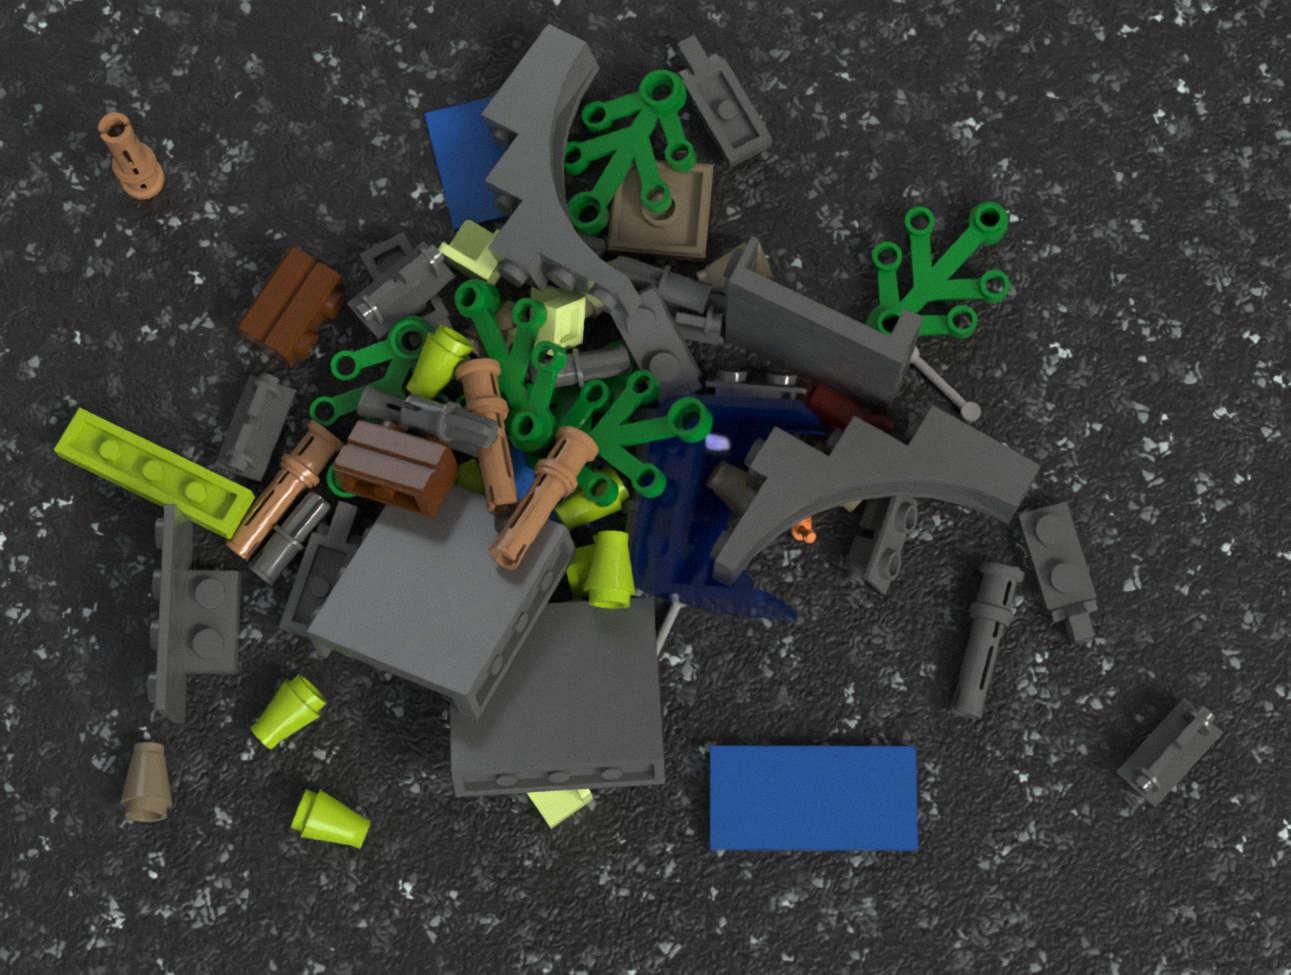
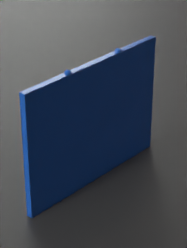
M494 96L424 113L454 230L460 229L466 220L482 224L508 217L493 204L495 196L484 181L506 152L490 139L492 132L481 115Z

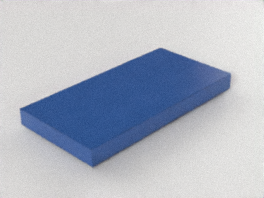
M710 746V851L918 850L916 746Z

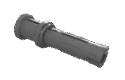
M986 561L981 562L979 571L983 576L976 602L970 603L969 617L973 622L958 676L957 687L949 709L953 714L978 720L982 718L985 697L990 684L1003 629L1008 628L1014 619V614L1010 610L1017 583L1023 582L1025 575L1023 571L1017 568Z

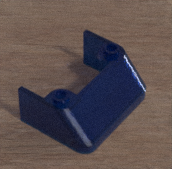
M684 394L669 397L659 406L655 418L667 416L671 406L677 400L693 397L700 400L711 412L713 424L707 437L698 442H684L678 436L650 442L647 463L655 465L665 475L666 486L657 497L646 498L642 495L640 496L630 551L634 586L651 596L724 615L796 621L797 610L767 591L753 590L752 578L745 569L730 588L712 578L715 559L710 557V553L722 532L727 530L730 508L711 488L706 486V482L712 471L722 460L737 468L749 469L744 464V461L751 447L758 438L766 441L775 426L785 432L827 434L828 424L799 400ZM700 418L692 419L688 424V430L694 428ZM655 474L645 477L642 486H650L655 479Z

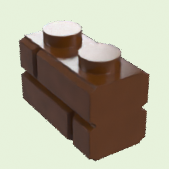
M290 246L236 326L241 338L289 368H292L298 358L302 360L307 359L313 352L319 339V335L315 332L325 317L332 320L339 313L345 302L346 294L343 293L345 285L342 277L333 269L314 260L298 248Z
M362 420L357 421L348 437L347 446L344 445L333 463V470L345 492L429 518L436 517L445 501L446 492H450L459 475V467L447 442L439 440L433 434H424L422 438L406 434L402 428L389 421H380L378 425Z

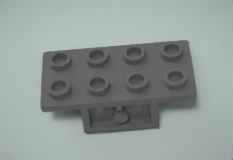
M165 504L164 518H158L155 524L156 548L162 549L161 569L154 570L152 581L153 597L155 600H160L159 620H152L150 627L152 651H157V670L150 671L147 691L149 702H155V709L173 723H184L187 674H237L241 573L239 571L192 570L193 524L176 504Z

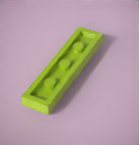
M82 408L78 409L54 448L59 457L163 508L165 504H176L190 521L229 540L255 498L251 490Z

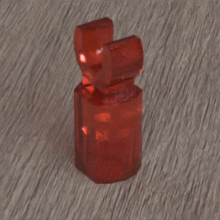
M823 382L819 384L804 410L834 429L839 427L844 431L854 416L875 428L882 429L890 435L895 427L890 418L881 414L869 416L864 412L865 407Z

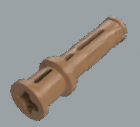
M118 112L109 113L100 120L98 131L102 133L100 136L107 144L113 156L112 169L120 180L123 189L129 196L139 200L149 199L157 195L162 189L165 179L164 172L157 162L152 149L146 144L140 143L129 124L128 117ZM116 128H120V130L122 131V134L120 136L116 131ZM145 183L146 188H142L141 185Z
M479 358L460 364L455 370L456 380L463 386L466 406H464L463 410L494 419L498 423L497 434L499 436L496 443H492L486 449L476 447L486 493L487 511L497 515L513 512V508L516 509L520 503L505 434L504 420L509 409L506 400L502 399L497 379L501 373L499 362L495 359Z
M310 420L307 424L309 431L292 453H284L280 458L281 463L279 465L282 467L281 470L244 515L230 540L225 538L223 541L227 547L247 562L250 561L261 543L272 532L275 524L279 523L305 488L311 489L313 486L316 487L320 482L318 477L320 472L336 452L340 453L344 446L337 437L313 420Z
M562 426L555 435L556 444L546 459L539 460L534 467L533 476L535 480L531 484L530 489L516 507L500 535L488 549V554L492 555L491 559L498 565L509 570L517 569L525 552L535 540L557 502H559L561 497L568 496L576 489L578 484L576 477L585 463L594 460L599 451L595 441L585 432L571 426Z

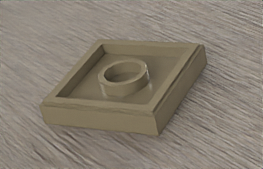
M656 160L661 180L668 185L672 194V204L665 212L655 214L649 212L641 200L640 191L643 186L636 162L634 161L612 198L607 255L705 263L714 165L696 163L691 170L678 173L669 167L667 161ZM653 192L648 200L657 202L662 199L664 192Z

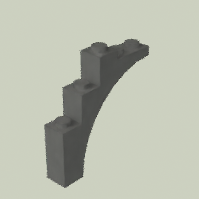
M548 24L481 114L492 132L490 139L499 148L506 151L484 181L495 196L493 204L502 213L510 217L488 249L499 264L497 272L515 286L521 287L523 283H526L542 292L549 280H551L565 291L571 292L576 288L586 293V297L592 304L607 313H611L613 309H616L632 317L642 303L641 298L627 276L601 260L578 236L574 229L565 197L564 160L569 130L581 98L600 67L586 41Z
M933 405L924 420L918 417L912 420L901 442L854 416L845 431L839 427L834 430L823 453L775 426L766 441L761 438L755 441L744 461V464L749 467L746 486L751 489L743 498L736 512V515L741 520L733 533L724 530L710 553V557L715 559L712 578L730 588L753 557L782 532L816 513L857 500L889 496L934 498L971 507L1009 524L1030 489L1041 465Z

